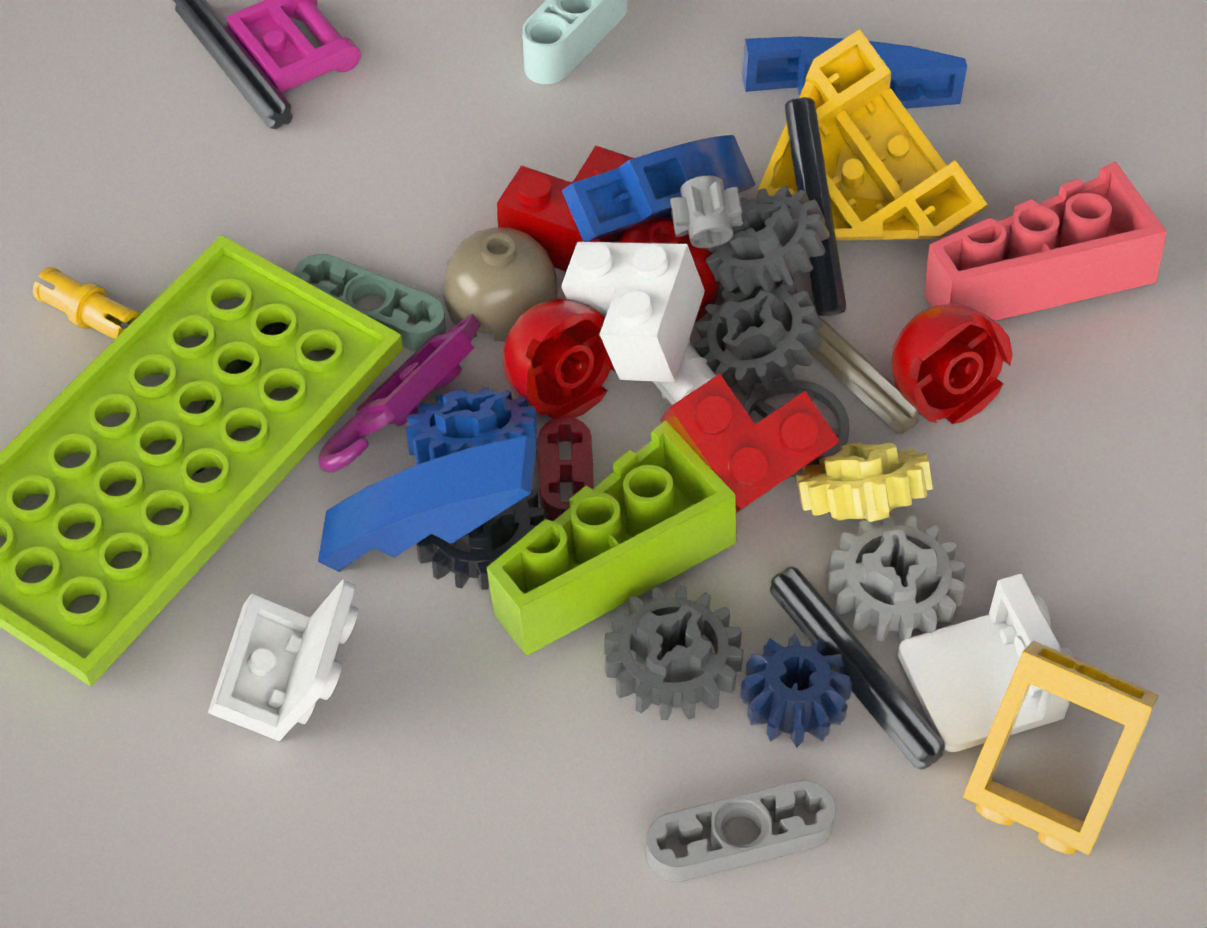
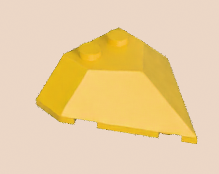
M860 29L813 59L799 98L810 97L815 101L836 240L941 239L987 208L988 204L956 160L946 165L890 88L891 71ZM787 122L759 185L758 193L761 189H766L769 196H775L782 186L788 187L791 196L797 193Z

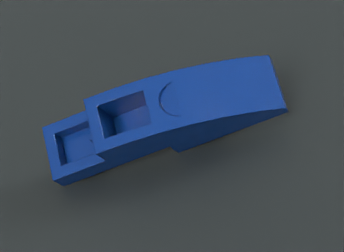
M723 135L676 145L628 160L619 168L574 182L563 189L562 193L583 241L592 242L659 217L672 216L671 198L681 197V186L695 177H719L723 181L724 190L737 187L739 193L751 189L756 184L735 136Z

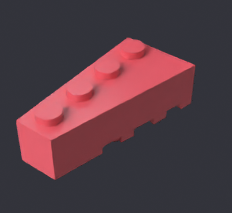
M1115 161L1100 168L1099 176L1093 180L1083 183L1077 178L1061 185L1059 195L1038 204L1032 198L1016 205L1014 215L999 222L992 218H987L929 244L924 296L930 306L958 303L978 310L994 321L1153 284L1157 282L1167 231Z

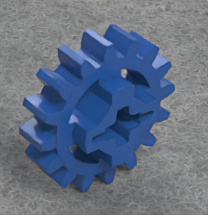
M483 387L478 393H468L465 389L450 391L445 395L435 396V405L419 404L417 406L418 414L408 415L406 435L409 455H415L417 465L467 448L525 435L536 440L537 446L538 430L535 407H528V402L524 397L512 399V394L509 390L499 393Z

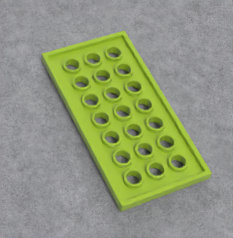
M220 235L0 452V536L7 538L4 545L0 548V627L92 687L403 350L402 335L227 237ZM241 298L244 300L240 306L233 309L225 310L216 307L223 299ZM274 322H282L289 325L287 330L277 335H266L260 332L266 325ZM200 335L207 337L201 345L186 348L178 345L185 337H197ZM329 348L335 351L330 358L324 361H312L306 358L307 354L312 350ZM236 359L252 363L248 370L239 374H229L223 371L229 363ZM162 373L169 375L168 379L158 386L146 387L140 384L143 378L148 375H159ZM293 387L298 390L295 396L284 401H277L268 397L275 389ZM207 399L215 401L214 405L206 412L192 414L185 411V408L193 401H204ZM125 412L130 415L123 424L115 427H106L100 424L109 414ZM254 426L261 430L256 437L248 441H236L230 438L232 433L238 428ZM170 439L176 442L171 450L163 454L154 455L145 451L154 441ZM87 453L90 455L88 460L78 467L65 468L60 466L61 461L69 454ZM203 467L205 469L217 467L222 470L221 474L210 482L199 483L191 479L193 474ZM130 480L136 483L134 488L125 495L110 496L105 494L106 489L114 482ZM46 494L49 496L47 501L37 509L23 510L18 508L21 501L29 495ZM175 508L182 511L179 519L171 524L157 525L151 522L153 516L160 510ZM90 522L95 525L91 533L83 538L68 539L64 537L66 530L75 523ZM136 551L142 554L140 560L129 568L117 569L110 566L112 559L121 552ZM49 565L53 567L51 574L43 581L37 583L21 581L24 573L33 566ZM92 594L100 597L99 603L89 612L76 614L68 611L71 602L79 596Z

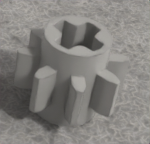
M699 176L688 180L680 188L681 197L671 198L670 200L676 236L689 234L690 243L698 248H711L728 242L733 237L732 226H741L743 224L741 216L743 212L738 188L732 187L724 190L722 179L716 176Z

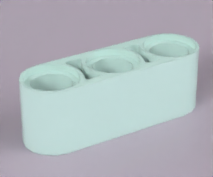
M546 0L523 25V61L526 76L533 82L540 84H554L566 78L624 18L628 11V0Z

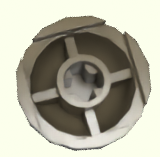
M500 227L477 231L459 244L447 262L444 283L445 306L451 320L456 325L470 314H473L481 324L479 332L495 334V341L506 342L510 329L523 313L536 304L557 299V276L554 265L545 248L527 233L513 228Z

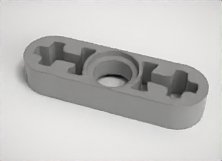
M799 780L666 813L658 817L651 824L647 832V863L658 877L671 882H683L813 849L822 845L830 837L836 814V803L832 794L823 785L814 781ZM804 805L808 813H816L815 824L805 825L801 816L793 817L794 806ZM769 811L774 812V823L780 822L778 835L772 834V819ZM743 817L750 819L757 825L760 835L749 844H735L724 836L722 827L732 818ZM703 827L711 828L710 842L714 851H707V838L702 839ZM677 836L681 845H688L687 856L676 858L672 849H666V839Z

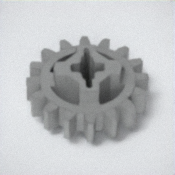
M889 513V517L883 519L882 526L877 528L866 519L860 520L858 535L856 536L845 531L841 535L839 550H833L831 554L828 592L829 594L838 595L837 613L840 615L853 611L855 613L853 629L856 631L864 629L868 624L877 627L876 640L883 642L889 630L898 631L901 641L911 639L913 629L918 628L923 634L927 632L932 633L936 630L937 621L950 624L953 621L956 605H961L966 586L963 583L966 564L964 561L954 560L957 544L954 541L939 544L937 539L940 528L936 525L929 527L924 532L916 529V516L910 515L905 521L904 526L895 525V521Z

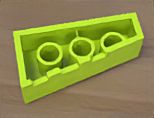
M665 420L651 432V441L637 453L628 450L613 463V473L593 489L587 485L569 499L570 508L554 521L543 520L487 567L494 616L526 656L625 604L629 601V598L633 596L638 597L736 544V503L734 492Z

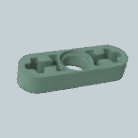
M328 254L310 255L301 260L294 270V275L309 284L311 282L317 284L316 288L401 334L403 347L406 349L417 351L432 336L446 333L443 304L430 294ZM373 294L385 299V302L380 307L372 310L361 309L355 305V302L365 295ZM422 319H429V322L422 321ZM409 322L416 323L417 325H410Z

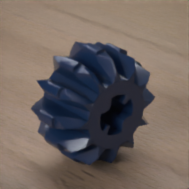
M796 632L789 638L787 647H783L769 638L767 644L763 647V655L751 654V658L747 661L746 677L741 682L740 697L743 699V703L748 704L747 717L751 725L767 723L766 734L770 742L783 732L791 734V740L796 748L803 743L806 732L823 742L825 737L829 735L830 725H841V722L844 721L848 708L846 701L851 696L852 682L850 681V676L843 674L845 664L842 661V654L824 656L825 645L822 638L810 647L801 646V641Z

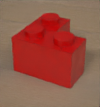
M595 145L573 182L521 165L497 202L498 227L513 228L529 234L548 252L554 268L567 272L577 242L584 241L562 190L574 182L619 168L628 160L634 158ZM626 230L594 240L592 242L616 243L617 239Z
M718 374L670 406L659 420L661 423L666 420L734 492L736 514L821 457L840 442L806 391L755 424L721 374Z

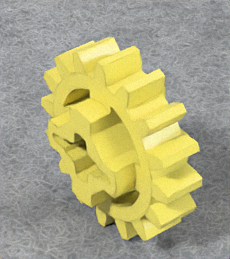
M857 442L840 446L841 451L835 455L819 459L820 465L805 466L803 468L804 473L796 475L802 509L804 511L812 510V514L815 516L831 512L832 518L838 521L866 519L868 522L888 518L889 512L894 508L912 505L911 499L925 498L927 490L933 489L930 462L927 459V454H916L913 448L897 452L896 445L890 442L880 445Z

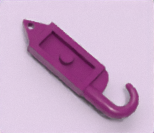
M470 314L446 333L432 336L356 409L357 413L322 447L318 456L320 469L328 473L343 469L368 448L369 442L365 439L368 434L388 424H395L397 427L407 424L408 415L418 414L417 406L423 403L421 400L433 389H440L453 381L462 371L459 363L474 349L471 341L481 326L476 317Z

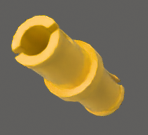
M55 267L45 268L38 275L42 279L54 284V290L36 281L33 285V294L38 301L47 303L66 313L72 324L82 329L94 328L114 340L125 330L121 327L122 322L130 325L141 314L109 298L104 288L94 283L82 284L63 274Z

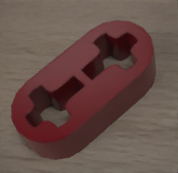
M573 417L554 418L545 423L539 431L540 508H544L547 520H556L570 508V502L561 501L560 482H572L573 496L586 485L591 489L594 488L592 436L590 429L584 422ZM559 442H571V460H559Z

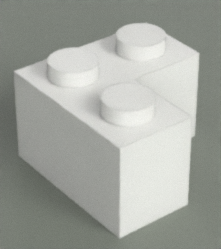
M577 242L561 288L567 300L589 305L606 317L600 337L619 380L675 382L705 292L688 245Z

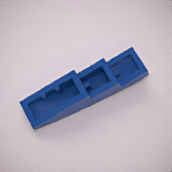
M798 36L745 39L742 73L745 92L797 88L800 96L813 59L845 38ZM869 41L891 71L890 88L905 109L961 103L967 71L965 58L912 46Z
M525 435L467 448L412 466L365 487L326 511L318 562L331 569L340 571L373 548L395 558L430 534L451 544L531 494L536 440Z

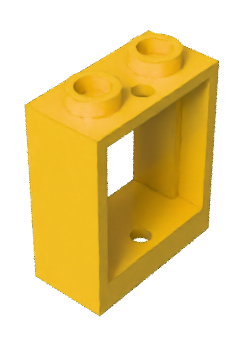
M1033 640L1022 652L965 789L963 798L976 803V811L991 821L1003 825H1012L1015 821L1039 832L1038 839L1054 850L1066 854H1075L1079 850L1089 855L1098 839L1159 694ZM1031 684L1125 725L1085 821H1081L991 780Z

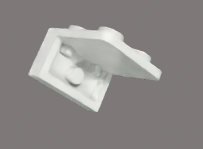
M1022 573L997 581L988 615L944 627L932 633L927 632L911 637V639H905L899 646L898 658L931 727L944 741V750L958 752L985 743L1022 652L1033 640L1074 658L1067 647H1060L1050 628V615L1044 600L1038 594H1032ZM1031 684L1010 735L1064 719L1070 701Z
M342 580L311 617L251 594L243 604L208 713L277 741H280L297 722L305 724L311 716L319 698L327 700L333 693L340 677L342 664L335 661L334 658L339 643L344 644L358 616V608L351 605L356 587L355 584Z

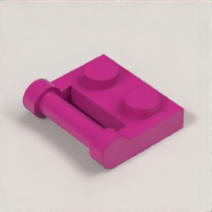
M264 0L226 17L228 28L281 93L334 69L338 72H347L353 69L361 58V52L354 42L349 38L342 37L317 8V0ZM290 18L302 21L322 46L315 49Z

